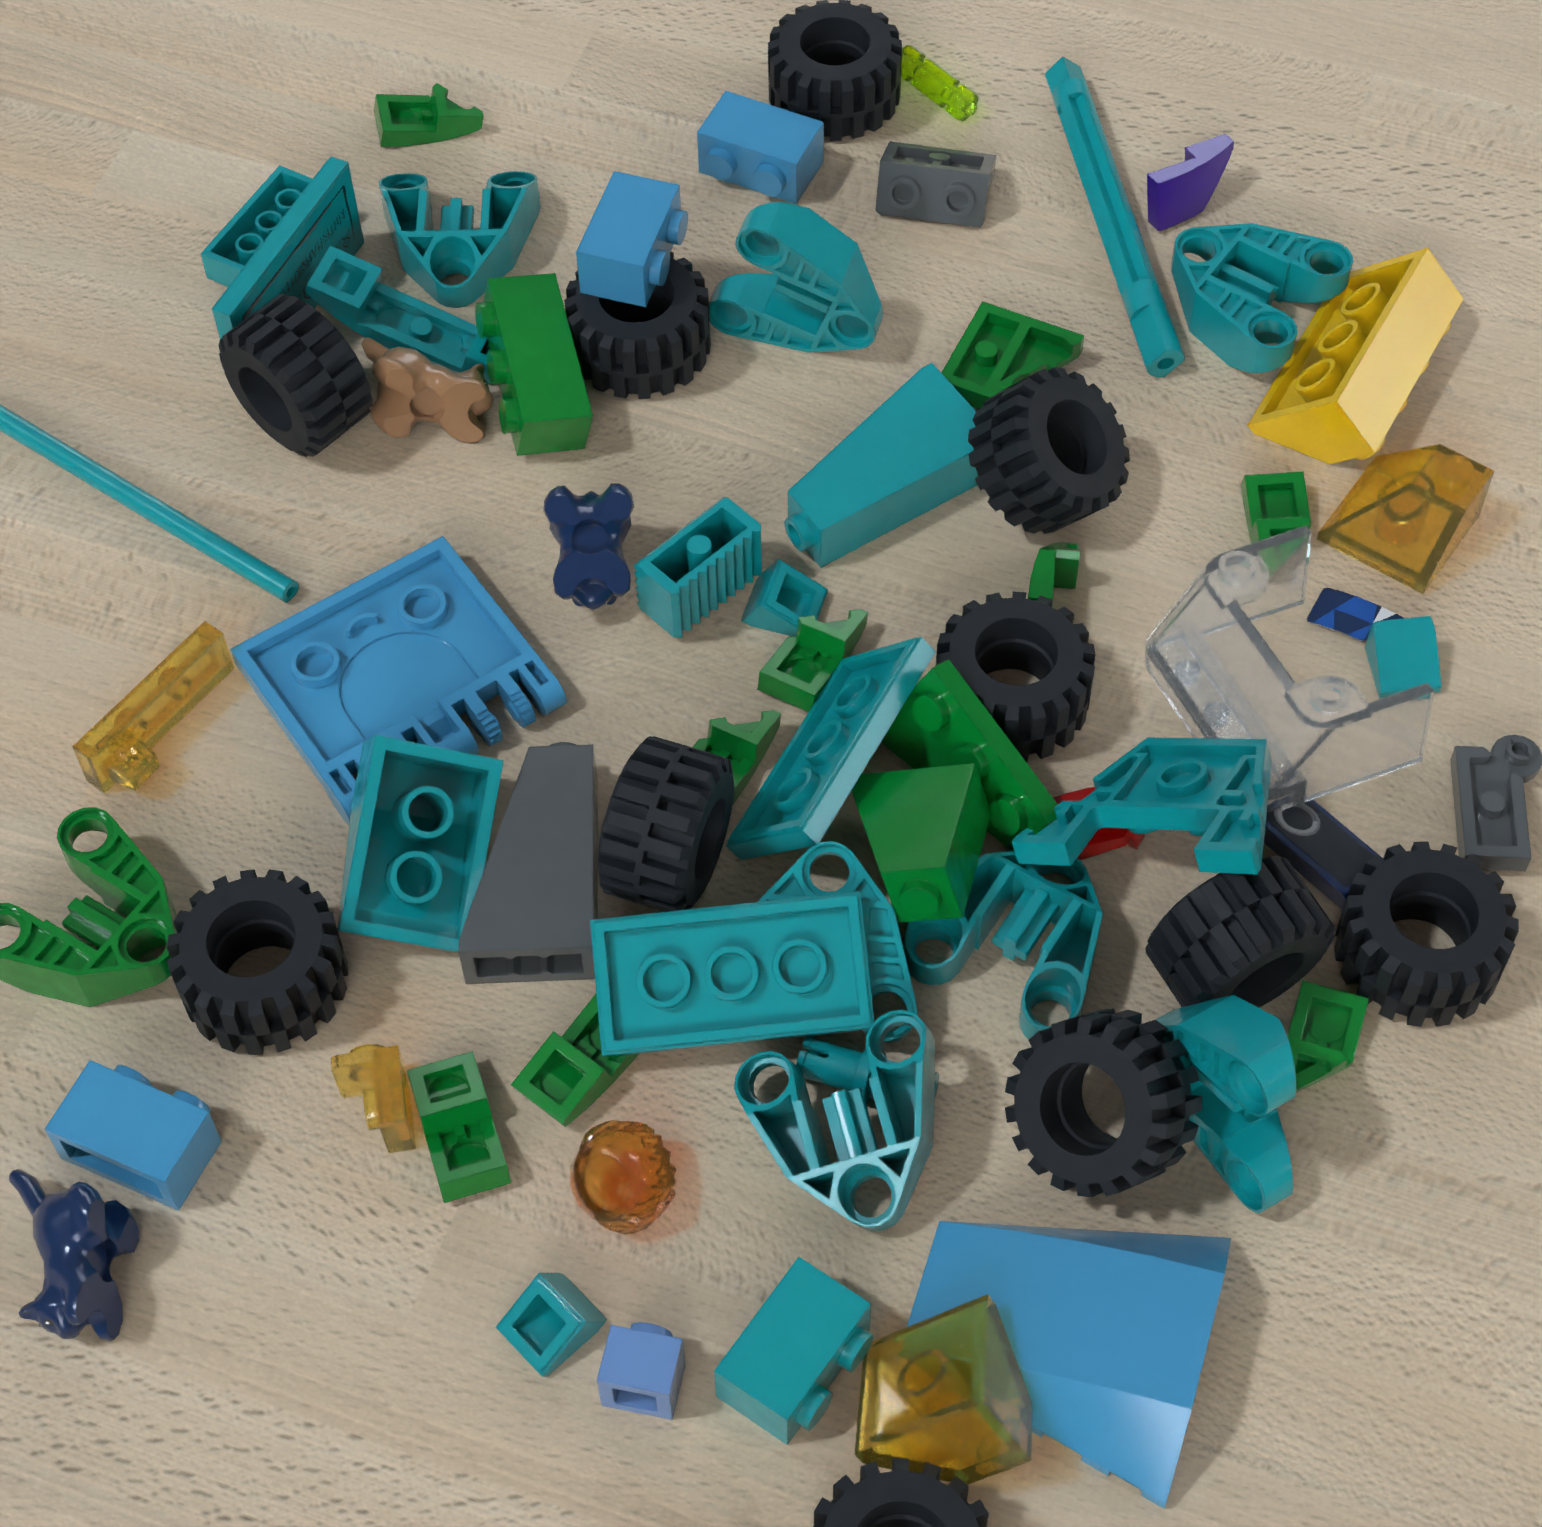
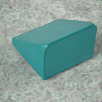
M778 559L762 572V576H758L741 621L752 627L796 636L799 617L814 615L816 620L818 619L828 589Z
M1431 616L1382 620L1371 625L1365 651L1379 698L1441 691L1442 683L1436 630Z
M538 1273L497 1324L496 1328L542 1377H547L592 1338L605 1324L607 1319L564 1274Z

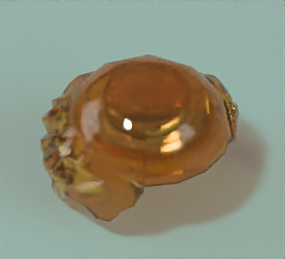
M611 1120L592 1127L583 1136L579 1151L570 1166V1187L578 1206L603 1228L624 1235H632L638 1231L645 1230L661 1216L674 1199L675 1190L673 1188L677 1182L674 1175L677 1169L669 1162L671 1152L664 1147L662 1135L654 1134V1129L643 1122Z

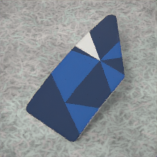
M1324 588L1309 613L1307 621L1341 632L1360 641H1365L1374 622L1402 619L1403 617L1360 597L1339 590Z

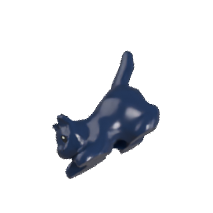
M611 483L604 493L600 495L594 491H589L582 496L573 494L565 485L557 486L550 490L545 497L543 511L550 523V531L560 545V556L553 575L554 592L563 600L572 598L575 605H584L589 609L595 610L605 604L612 605L617 597L624 596L630 590L631 575L623 555L622 543L631 527V513L634 508L632 493L624 485Z
M20 1169L13 1170L9 1174V1181L19 1192L33 1217V1237L44 1262L43 1289L34 1301L27 1303L20 1309V1317L37 1321L40 1327H43L48 1332L57 1334L62 1339L77 1337L86 1325L91 1324L100 1339L106 1341L114 1340L119 1335L121 1329L123 1309L118 1288L110 1274V1267L115 1257L133 1253L136 1250L139 1242V1229L129 1208L117 1200L104 1202L99 1192L87 1183L77 1182L68 1190L46 1195L34 1176Z

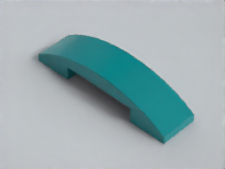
M330 245L306 285L305 292L315 302L365 338H372L388 349L395 347L415 349L425 355L428 360L457 372L466 371L474 365L482 363L485 367L484 378L488 384H491L487 371V352L490 350L488 338L479 337L475 324L380 283L382 268Z

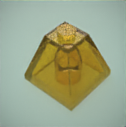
M1441 444L1376 456L1320 529L1317 540L1424 594L1480 516L1494 470Z
M988 1294L872 1342L862 1363L854 1453L863 1464L876 1461L878 1467L892 1470V1458L909 1459L908 1471L922 1473L925 1462L941 1467L940 1480L951 1482L957 1476L965 1484L969 1485L1032 1461V1402L997 1306Z

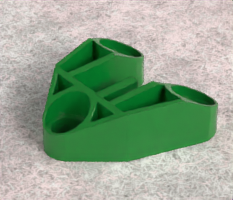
M96 807L81 808L73 811L63 819L57 832V840L67 864L83 883L102 897L105 905L126 918L88 895L82 900L75 898L67 907L70 914L62 921V925L65 929L98 948V950H95L48 920L43 922L19 906L10 903H0V927L8 925L20 928L16 941L10 946L0 949V980L25 992L91 1008L156 986L171 976L167 962L171 957L167 948L155 960L149 962H139L137 960L155 947L163 945L167 947L168 935L177 933L173 923L176 918V910L162 876L110 814ZM99 831L107 834L103 845L93 851L80 852L73 848L74 841L83 832Z

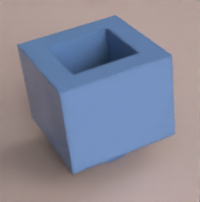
M638 1322L632 1324L630 1328L611 1325L597 1377L601 1405L673 1420L685 1369L683 1339L673 1337V1334L666 1328L651 1323Z

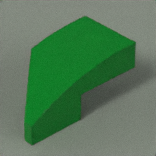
M438 83L432 87L431 97L429 95L376 94L374 115L381 147L423 145L473 133L482 129L483 111L475 106L471 109L460 107L447 98L448 89Z
M1304 471L1244 475L1241 483L1242 499L1249 537L1259 573H1269L1300 542L1311 528Z
M1057 542L1039 549L1030 578L1028 599L1037 601L1041 595L1052 599L1053 602V588H1076L1080 559L1078 543Z
M861 609L849 610L848 620L827 623L817 621L814 615L799 617L796 636L787 637L760 670L757 690L809 712L841 660L850 657L866 627L868 612Z
M774 710L761 712L760 721L736 725L728 723L726 717L710 719L708 737L698 739L694 744L693 748L726 757L731 761L734 778L733 804L748 784L780 727L781 713Z
M1302 980L1287 1035L1295 1066L1296 1093L1352 1065L1369 998Z

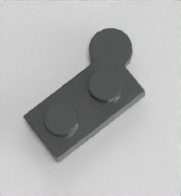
M1507 735L1498 739L1492 746L1491 752L1484 747L1455 746L1450 763L1459 856L1467 860L1473 854L1484 861L1481 867L1483 870L1526 872L1531 860L1524 783L1534 779L1542 766L1540 748L1534 741L1520 735Z

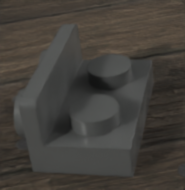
M889 141L880 160L875 210L881 215L981 227L985 221L987 197L994 177L996 155Z

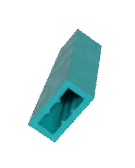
M933 363L922 367L788 490V518L784 521L786 533L795 548L799 551L806 550L820 568L977 486L975 478L979 476L976 468L970 465L968 455L974 451L973 446L968 442L969 430L976 427L972 420L976 411Z

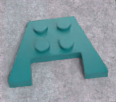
M1147 737L1093 778L1096 790L1081 801H1062L1055 806L1054 810L1057 817L1055 821L1036 835H1034L1033 830L1028 828L1019 833L1012 840L1018 864L1071 866L1094 834L1101 828H1128L1134 834H1147L1157 830H1185L1191 835L1202 836L1194 848L1199 872L1257 875L1262 865L1272 766L1267 739Z

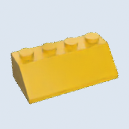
M1427 247L1351 271L1346 289L1332 299L1321 303L1294 347L1290 360L1284 364L1247 425L1253 434L1327 464H1334L1354 458L1363 460L1374 455L1382 448L1387 432L1398 413L1407 405V397L1419 376L1428 368L1431 355L1441 338L1449 331L1451 320L1464 299Z

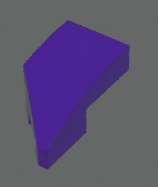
M1223 134L1185 147V161L1147 174L1148 222L1157 231L1177 225L1204 211L1234 149V140L1227 134Z

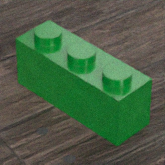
M556 274L488 278L484 302L476 303L475 320L479 337H487L490 350L487 352V371L491 385H499L502 398L499 400V420L503 433H511L517 456L585 449L593 414Z

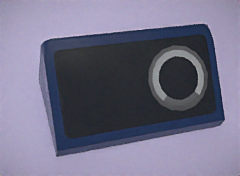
M1292 784L1268 799L1264 843L1281 858H1286L1297 872L1343 910L1351 883L1356 874H1362L1365 863L1374 855L1382 857L1296 784Z

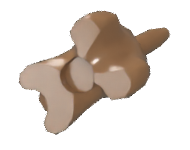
M370 337L363 339L361 345L367 358L373 362L372 373L378 380L377 400L371 407V418L379 429L389 436L401 438L407 437L418 421L437 423L451 437L464 443H477L484 438L485 427L476 416L488 411L493 404L494 398L484 378L485 367L482 363L476 364L466 371L457 372L428 360L425 355L415 349L403 347L388 349Z

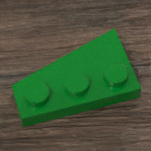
M948 659L933 667L915 685L881 742L913 769L975 763L992 813L987 831L1010 851H1014L1012 840L1026 828L1031 829L1034 835H1036L1057 819L1054 807L1058 804L951 661Z

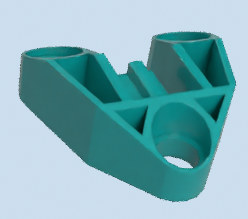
M525 171L502 172L491 176L487 181L486 188L482 190L480 229H473V205H463L462 198H451L450 206H442L440 230H434L432 204L428 180L425 176L414 173L394 174L386 176L378 182L384 216L403 271L439 304L451 308L465 307L475 302L485 293L488 278L504 277L514 268L541 209L536 175ZM451 274H464L469 277L463 283L453 286L441 282Z
M770 202L759 205L749 211L738 232L735 245L745 260L773 274H736L720 281L709 301L710 323L714 328L731 336L807 353L856 350L869 347L874 342L881 325L883 309L858 243L807 207L785 202Z
M1254 223L1193 227L1178 234L1174 242L1171 272L1189 332L1228 366L1249 373H1264L1275 370L1290 360L1298 333L1294 320L1286 313L1272 307V301L1275 300L1279 303L1282 301L1317 303L1332 299L1343 292L1348 285L1353 265V256L1349 249L1341 243ZM1184 253H1192L1198 255L1202 259H1204L1205 262H1196L1190 260L1184 255ZM1269 343H1278V345H1266V344H1269Z
M833 841L819 842L812 846L758 902L860 891L872 999L881 993L895 994L903 1000L907 1011L917 1015L916 999L893 907L850 849L843 844ZM824 855L840 857L849 868L847 882L836 891L826 892L820 890L810 879V870L813 863ZM902 1025L890 1031L886 1035L884 1043H894L902 1040L909 1035L914 1027ZM862 1030V1031L864 1032V1034L867 1035V1033H868L869 1030Z
M1015 851L985 853L979 858L963 918L909 922L905 933V958L909 974L914 979L927 985H941L951 981L961 971L975 948L979 950L1010 902H1013L1015 905L992 938V944L1002 948V955L1007 959L1014 961L1016 957H1019L1025 961L1049 923L1055 924V927L1040 949L1039 959L1026 982L1022 994L1019 1023L1025 1037L1030 1039L1038 1031L1052 1027L1039 1023L1031 1013V1009L1039 1002L1052 1000L1060 1003L1069 1013L1068 1019L1081 1016L1103 913L1087 868L1078 858L1071 866L1018 864ZM1058 872L1070 878L1073 884H1056L1042 876ZM938 939L949 945L953 953L946 961L931 964L919 958L915 949L925 940Z
M1235 995L1173 1009L1155 1019L1167 1027L1163 1037L1167 1043L1179 1039L1188 1051L1180 1057L1185 1069L1192 1066L1196 1068L1199 1081L1191 1083L1190 1088L1191 1095L1202 1096V1111L1191 1115L1189 1120L1199 1126L1193 1141L1237 1198L1252 1212L1261 1213L1292 1195V1165L1287 1141L1278 1114V1107L1296 1097V1074L1289 1039L1281 1020Z
M906 1010L890 1011L880 1016L870 1026L866 1035V1051L871 1072V1078H868L887 1147L878 1149L862 1088L850 1091L840 1090L831 1093V1097L822 1099L838 1157V1162L831 1164L818 1114L811 1105L805 1079L799 1067L781 1053L766 1051L749 1057L740 1066L735 1076L734 1090L738 1100L785 1177L852 1223L870 1231L886 1230L896 1225L901 1219L933 1148L935 1038L928 1025L913 1012ZM907 1025L914 1027L920 1035L918 1050L902 1062L890 1061L884 1052L886 1035L897 1026ZM767 1067H781L785 1069L789 1078L785 1091L777 1099L767 1104L760 1102L754 1093L756 1076ZM868 1179H883L891 1189L892 1200L889 1208L877 1217L868 1218L861 1215L855 1205L857 1188Z

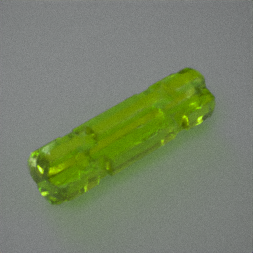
M906 45L902 49L901 78L907 82L912 80L910 84L941 108H945V111L958 121H965L970 115H974L977 112L979 97L974 91L964 84L958 87L960 84L958 79L930 58L925 59L926 56L914 46Z

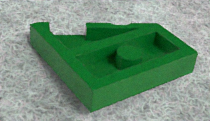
M982 301L941 373L973 408L980 409L984 407L983 403L1030 375L1043 369L1049 371L1054 367L1062 368L1078 358L1083 350L1084 335Z

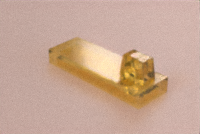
M204 621L72 746L87 782L104 794L115 783L136 791L141 784L159 769L160 764L152 748L234 670L223 632Z

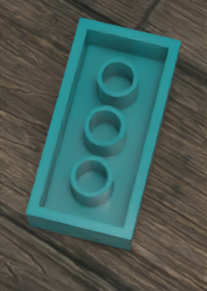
M279 165L200 253L207 278L229 287L313 178Z

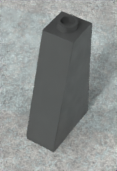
M557 742L549 746L528 748L459 938L458 953L466 984L595 979L590 920L598 919V779L593 744L576 745L570 742Z

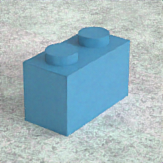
M729 91L723 93L697 131L700 173L793 204L798 203L824 162V122Z
M616 171L613 172L576 251L580 293L642 307L647 306L655 286H663L667 279L670 267V252L673 245H681L686 235L688 212L681 210L680 185Z
M91 1060L45 1127V1131L61 1159L178 1211L222 1142L210 1115L211 1109L196 1096L181 1090L175 1091L172 1096L152 1087L151 1082L145 1076L130 1067L117 1065L112 1070Z

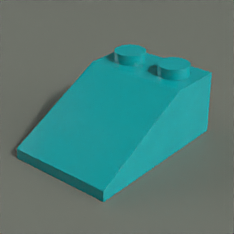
M374 735L363 742L351 805L338 931L458 952L459 938L485 868L504 760L380 735Z

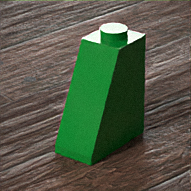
M975 763L861 774L851 791L898 922L963 918L992 814Z

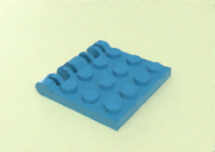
M444 536L230 649L238 669L326 790L333 806L348 825L356 780L352 775L358 773L363 742L370 737L380 735L410 742L416 740L420 744L476 755L479 753L478 745L469 728L459 717L460 715L467 714L475 731L482 737L486 745L488 744L490 747L501 741L503 735L499 722L489 712L484 704L485 701L499 694L507 711L522 728L536 721L535 712L529 700L543 716L567 704L566 695L559 681ZM518 683H521L527 697L522 693V690L517 685Z

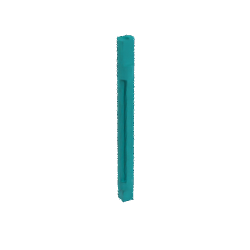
M1062 56L1045 73V77L1147 373L1154 377H1165L1185 360L1184 353L1082 69L1079 65Z

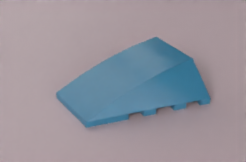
M939 1221L899 1355L984 1404L987 1400L1017 1417V1424L1041 1438L1043 1434L1048 1435L1082 1455L1081 1461L1107 1476H1109L1110 1472L1142 1490L1141 1496L1165 1509L1191 1415L1219 1301L1231 1238Z

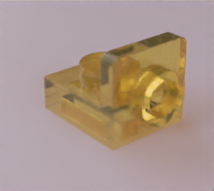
M366 1044L355 1047L349 1053L332 1056L331 1071L341 1096L349 1098L363 1095L369 1131L380 1129L388 1153L416 1149L409 1077L399 1046L384 1047L378 1044Z

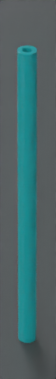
M0 404V431L283 602H289L297 594L299 589L297 581Z

